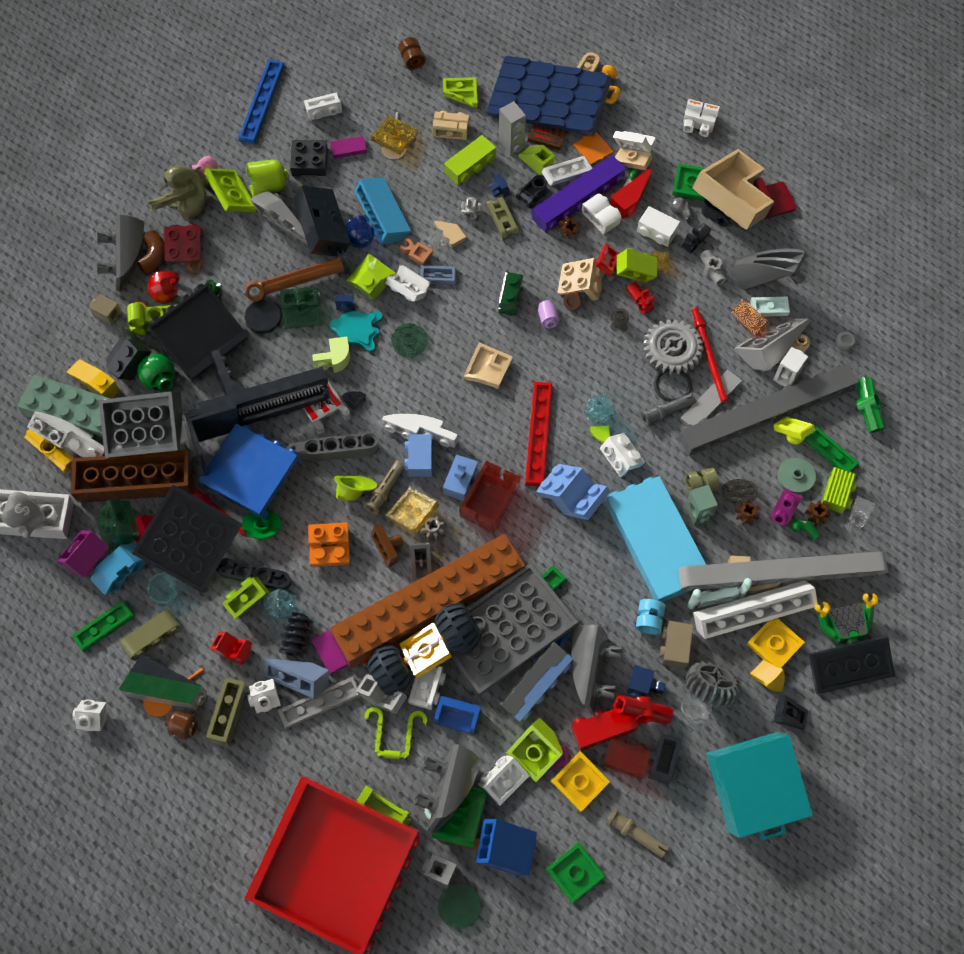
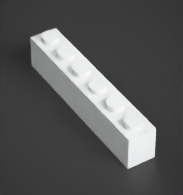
M804 580L693 612L696 630L704 639L814 608L818 603L815 588Z

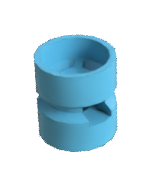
M653 599L640 600L638 609L640 616L637 617L635 629L642 633L660 634L663 624L660 618L664 617L666 605Z

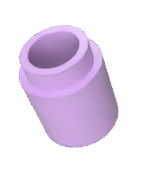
M550 300L539 304L538 313L542 326L554 328L560 321L555 304Z

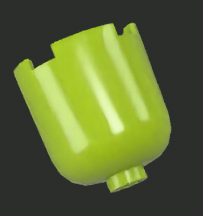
M271 159L246 164L247 178L251 177L252 185H249L252 197L266 191L274 194L284 190L289 174L288 170L284 169L279 161Z

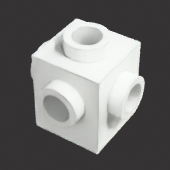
M273 679L259 681L249 686L250 695H247L250 707L254 706L257 713L268 712L272 708L281 706Z
M82 700L73 711L72 717L75 721L76 729L101 731L107 720L106 702Z

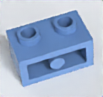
M409 434V441H405V453H408V459H405V470H408L409 477H432V434Z

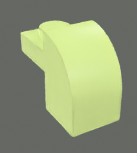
M347 337L329 339L331 352L313 354L314 367L319 368L323 366L324 370L333 367L334 373L342 371L350 361Z

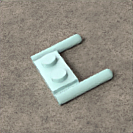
M749 578L745 579L740 589L737 587L720 588L719 591L715 592L711 590L701 592L699 589H695L687 606L692 610L695 606L701 608L734 601L737 598L742 599L749 590L752 580Z

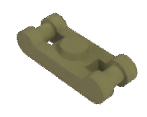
M499 197L493 202L491 200L485 202L501 239H505L511 234L513 236L519 234L517 225L503 197Z

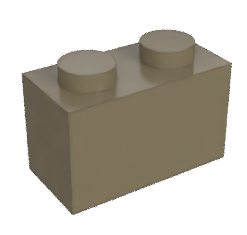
M669 621L667 626L663 627L661 639H665L664 646L660 647L659 658H662V665L680 668L687 667L690 655L692 624Z

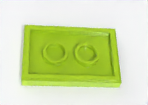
M206 168L204 174L226 212L256 211L250 200L251 196L236 170Z

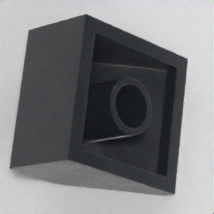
M126 328L107 356L106 367L117 379L132 380L137 374L138 365L141 360L150 355L152 351L130 328Z

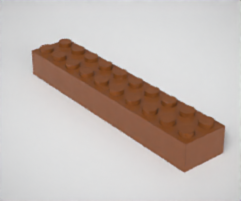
M503 534L330 627L331 635L351 669L368 660L376 649L397 644L430 624L435 623V618L443 607L452 603H461L466 606L485 596L523 569L525 564L507 536Z

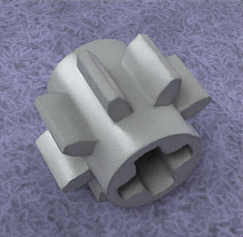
M467 198L466 202L462 201L461 214H464V217L467 219H476L477 215L481 216L482 203H479L477 198Z
M428 516L426 522L424 521L421 524L424 527L421 529V534L426 533L427 540L430 538L437 540L439 534H444V530L441 529L444 527V522L439 523L438 516L435 518Z

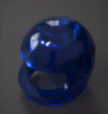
M359 215L345 225L351 242L350 245L355 248H366L374 240V228L368 224L370 219L366 215Z

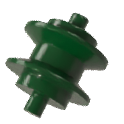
M212 279L207 280L206 283H210L209 287L219 297L222 293L221 283L218 281L214 282Z

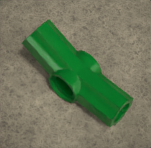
M862 377L857 384L859 399L856 401L857 407L864 416L868 432H880L886 428L880 411L882 408L881 401L876 394L874 380L871 377Z

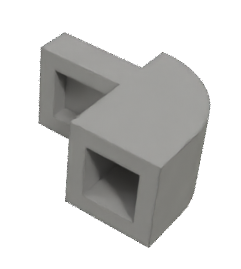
M368 674L365 675L356 689V692L370 704L384 712L389 711L397 714L407 698L400 691L395 692L394 695H386L373 677Z

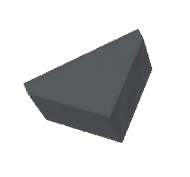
M430 543L410 544L412 579L417 581L432 573Z

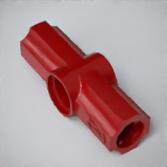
M620 695L616 697L613 705L615 712H618L620 715L634 717L636 722L641 724L656 722L667 725L673 717L672 708L653 703L651 698L646 696L632 698Z

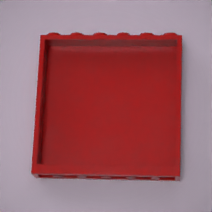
M301 776L244 899L354 954L370 953L375 943L372 938L375 932L379 933L383 926L384 919L381 918L384 911H389L394 899L391 898L393 891H398L403 881V878L400 877L403 869L407 870L412 861V857H409L412 849H417L420 843V830L307 776Z

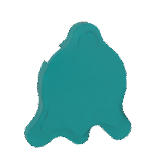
M350 311L344 313L338 319L332 320L330 329L339 338L347 337L349 345H358L367 352H373L375 350L373 340L379 335V329L373 327V325L382 320V313L375 311L365 314L359 311Z

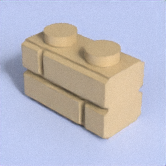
M435 111L433 137L467 140L469 115L462 112L456 114L448 113L447 111Z

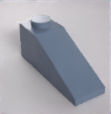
M269 658L265 660V677L273 679L279 684L313 699L328 688V669L308 662Z

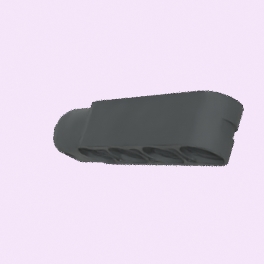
M361 433L315 438L304 442L291 443L285 448L289 450V448L295 447V451L299 453L298 457L302 461L318 462L372 456L378 452L379 444L375 434ZM367 443H374L372 446H366ZM349 445H355L353 448H347ZM330 447H336L335 450H328ZM311 449H317L316 452H309Z

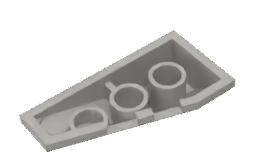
M266 191L250 199L261 216L307 244L301 224L282 201L283 198L280 195Z
M794 318L777 326V330L761 333L762 338L754 341L753 338L744 341L735 347L734 350L752 369L763 372L769 371L774 365L779 363L809 324L810 320L807 318Z

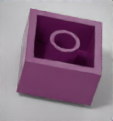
M82 530L56 561L74 576L84 578L85 575L89 576L94 571V565L98 560L101 561L108 553L106 550L110 546L92 531Z

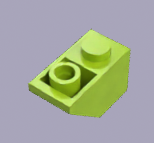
M531 145L520 153L518 157L538 175H543L542 171L544 168L555 165L556 155L544 145Z

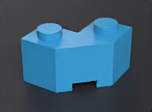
M134 542L120 545L95 567L90 580L104 595L119 591L127 576L141 572L146 564V561L132 554L137 546Z

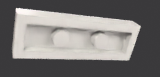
M581 156L543 169L542 174L549 185L552 186L581 177L590 171L592 167L585 156Z

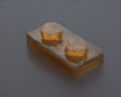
M742 299L731 311L755 336H759L770 323L745 299Z

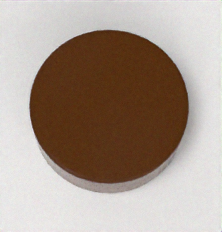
M575 291L569 292L563 299L564 306L569 310L578 309L582 304L581 295Z

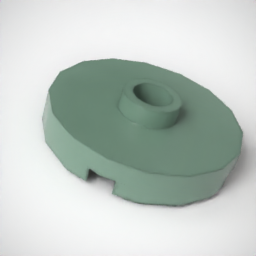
M790 458L780 465L777 472V481L782 489L787 488L791 492L801 495L807 493L813 487L816 481V472L808 461L801 458ZM794 473H798L800 477L795 476Z

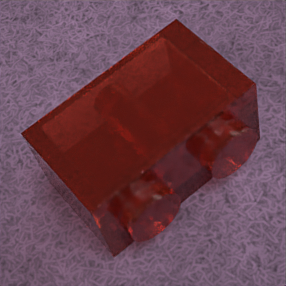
M621 738L611 739L602 766L642 780L651 752L647 751V748L642 745H629L626 740Z

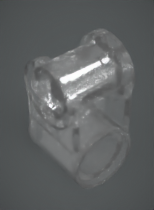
M858 495L856 496L845 522V528L849 533L858 534L861 532L875 507V503Z

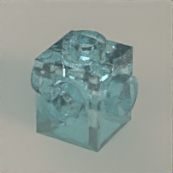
M604 392L597 397L593 396L587 400L584 414L594 425L600 422L605 423L614 415L615 405Z
M282 589L268 593L263 601L264 608L262 612L269 614V617L275 620L287 617L293 611L296 596Z

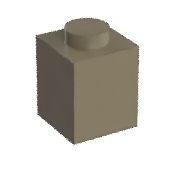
M101 294L91 302L89 307L94 317L110 325L113 324L122 312L117 302Z

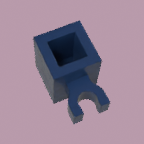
M635 665L626 693H629L632 698L647 697L649 690L662 695L666 683L652 680L655 671Z

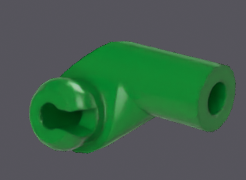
M796 519L791 524V529L794 532L806 531L813 540L821 535L813 523L808 520Z

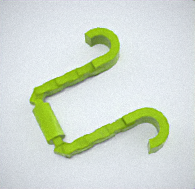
M369 708L365 712V720H369V716L372 713L379 715L374 752L378 757L383 756V758L399 760L404 758L405 760L410 755L413 719L419 716L423 719L422 723L427 725L426 715L421 711H415L409 716L404 753L392 750L381 751L383 713L379 708Z

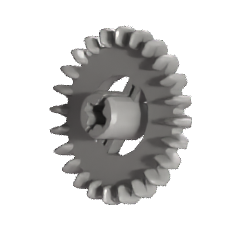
M666 320V324L660 321L659 326L653 325V329H649L648 334L644 336L643 346L645 348L643 353H647L646 360L652 358L650 365L655 362L657 363L656 370L660 366L663 367L662 373L667 368L670 375L674 369H676L677 375H679L681 368L686 373L688 367L692 370L694 364L698 365L699 359L702 358L704 348L702 347L703 341L699 340L700 334H695L696 329H690V324L684 326L683 321L679 324L677 320H674L673 323L670 320ZM675 335L666 340L663 349L660 348V342L664 337ZM686 343V351L679 356L682 344Z

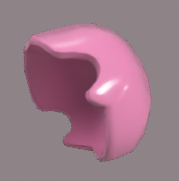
M210 156L203 157L197 165L192 166L193 169L201 167L196 173L202 180L206 178L204 174L206 168L218 169L217 161Z

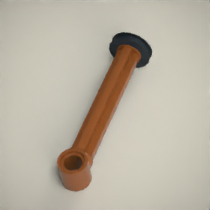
M343 250L340 254L337 251L338 258L264 281H250L245 286V294L249 300L255 302L261 300L265 295L342 271L346 277L348 273L351 275L349 261ZM252 287L259 288L257 295L249 293Z

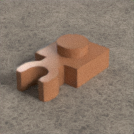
M408 238L405 239V244L408 247L400 245V251L408 254L409 259L420 265H425L433 255L431 248L420 242L414 245Z

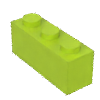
M481 135L444 163V174L457 186L462 182H467L470 176L474 173H479L486 164H490L495 160L496 147Z

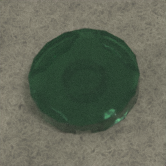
M413 323L398 326L391 337L392 347L395 352L407 358L420 355L426 349L428 343L425 330Z
M460 883L450 885L439 897V916L451 928H467L474 924L480 915V898L476 891L468 885Z

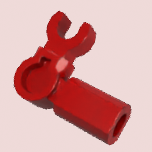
M637 282L630 283L626 291L638 305L641 313L646 314L654 310L653 302L655 298L654 296L650 297L649 289L643 291Z

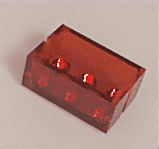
M486 461L461 504L459 513L461 518L473 524H476L478 521L480 527L495 533L520 487L521 476L505 469L502 480V468Z

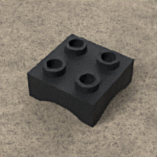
M292 140L291 175L326 176L327 141Z

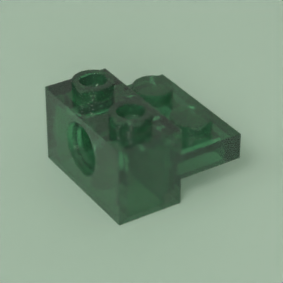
M316 286L280 290L285 329L321 325L320 292Z
M109 500L99 509L100 516L96 519L97 527L99 528L102 540L110 546L106 550L109 554L114 552L120 545L133 542L140 535L130 501Z

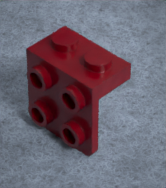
M762 177L754 180L753 186L774 201L764 219L795 211L796 205L784 182L765 186Z
M170 225V227H164L166 262H198L201 260V237H204V231L200 225Z

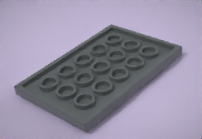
M530 563L467 608L481 631L482 638L479 644L473 650L459 654L454 653L448 645L447 647L452 655L451 658L479 696H481L548 648L552 642H556L570 632L579 623Z

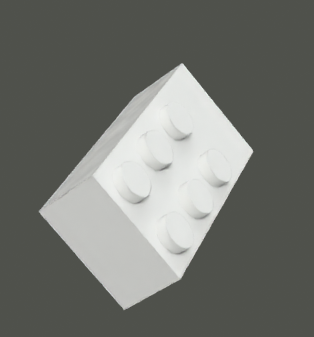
M0 489V534L22 536L18 531L19 527L12 528L1 518L10 494L21 492L30 496L41 508L45 516L44 522L33 530L30 537L68 538L74 506L70 495Z

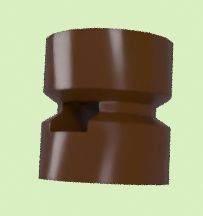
M409 37L400 42L398 50L408 70L421 68L425 64L426 58L423 51H421L418 40Z

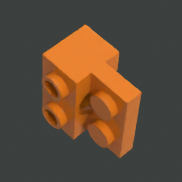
M348 522L308 525L311 567L350 565V530Z

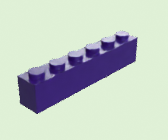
M613 155L532 209V220L545 233L550 229H555L558 226V222L563 221L566 216L570 218L576 211H581L582 204L598 193H607L612 186L622 183L625 179L626 168Z

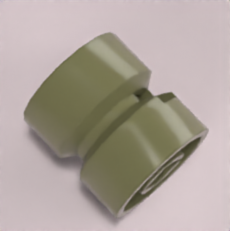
M714 468L704 469L701 473L698 471L686 473L685 479L689 493L691 490L709 485L712 493L719 491V480Z

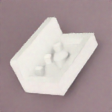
M337 93L304 100L309 120L342 113L341 101Z
M403 265L399 267L396 275L388 277L385 284L390 286L391 290L403 294L407 300L412 302L423 299L430 286L428 280Z
M625 433L608 437L600 447V450L619 477H623L629 470L641 467L645 463Z
M442 666L431 669L419 678L415 677L408 704L432 710L433 705L438 704L440 697L438 688L439 685L443 686L446 677Z

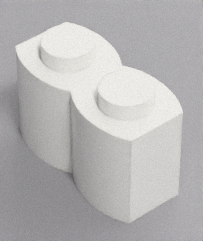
M598 193L582 204L581 211L583 215L602 234H606L620 224V211L612 207L605 196Z

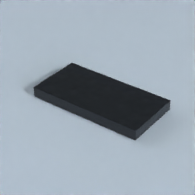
M887 636L809 653L814 687L817 694L895 676L890 643Z

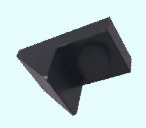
M779 695L773 722L804 730L808 710L788 696Z

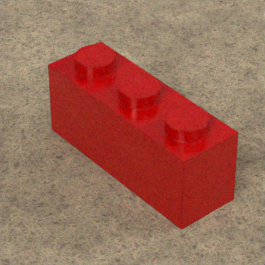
M613 706L612 710L607 712L604 710L597 711L593 714V717L588 719L581 717L574 720L571 731L579 751H584L636 732L639 725L636 722V718L618 714V712L614 711Z

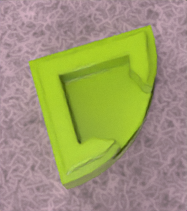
M609 425L591 426L590 433L592 437L603 444L610 437Z

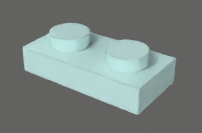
M788 297L751 298L752 317L789 316Z

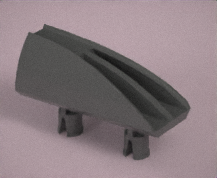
M121 214L116 216L114 233L97 232V243H112L115 245L116 262L112 264L97 262V274H114L116 276V290L118 292L123 290L135 271L137 260L140 258L144 234V221Z
M774 249L736 258L737 261L732 266L733 273L743 290L765 284L771 292L773 290L777 291L780 287V283L776 281L777 279L789 276L796 285L798 282L801 284L805 280V275L799 269L806 258V252L802 249Z
M579 625L574 628L572 637L571 657L573 659L571 662L573 679L581 702L586 706L590 714H594L598 697L616 699L615 694L611 692H617V686L600 685L604 658L622 660L623 657L620 653H624V649L621 646H607L608 635L603 627L599 625Z
M460 744L453 745L444 762L429 756L424 761V770L426 769L440 775L435 798L418 791L415 797L416 801L414 802L415 806L417 805L431 811L432 814L428 827L430 834L439 830L453 816L468 795L477 776L481 762L480 758Z

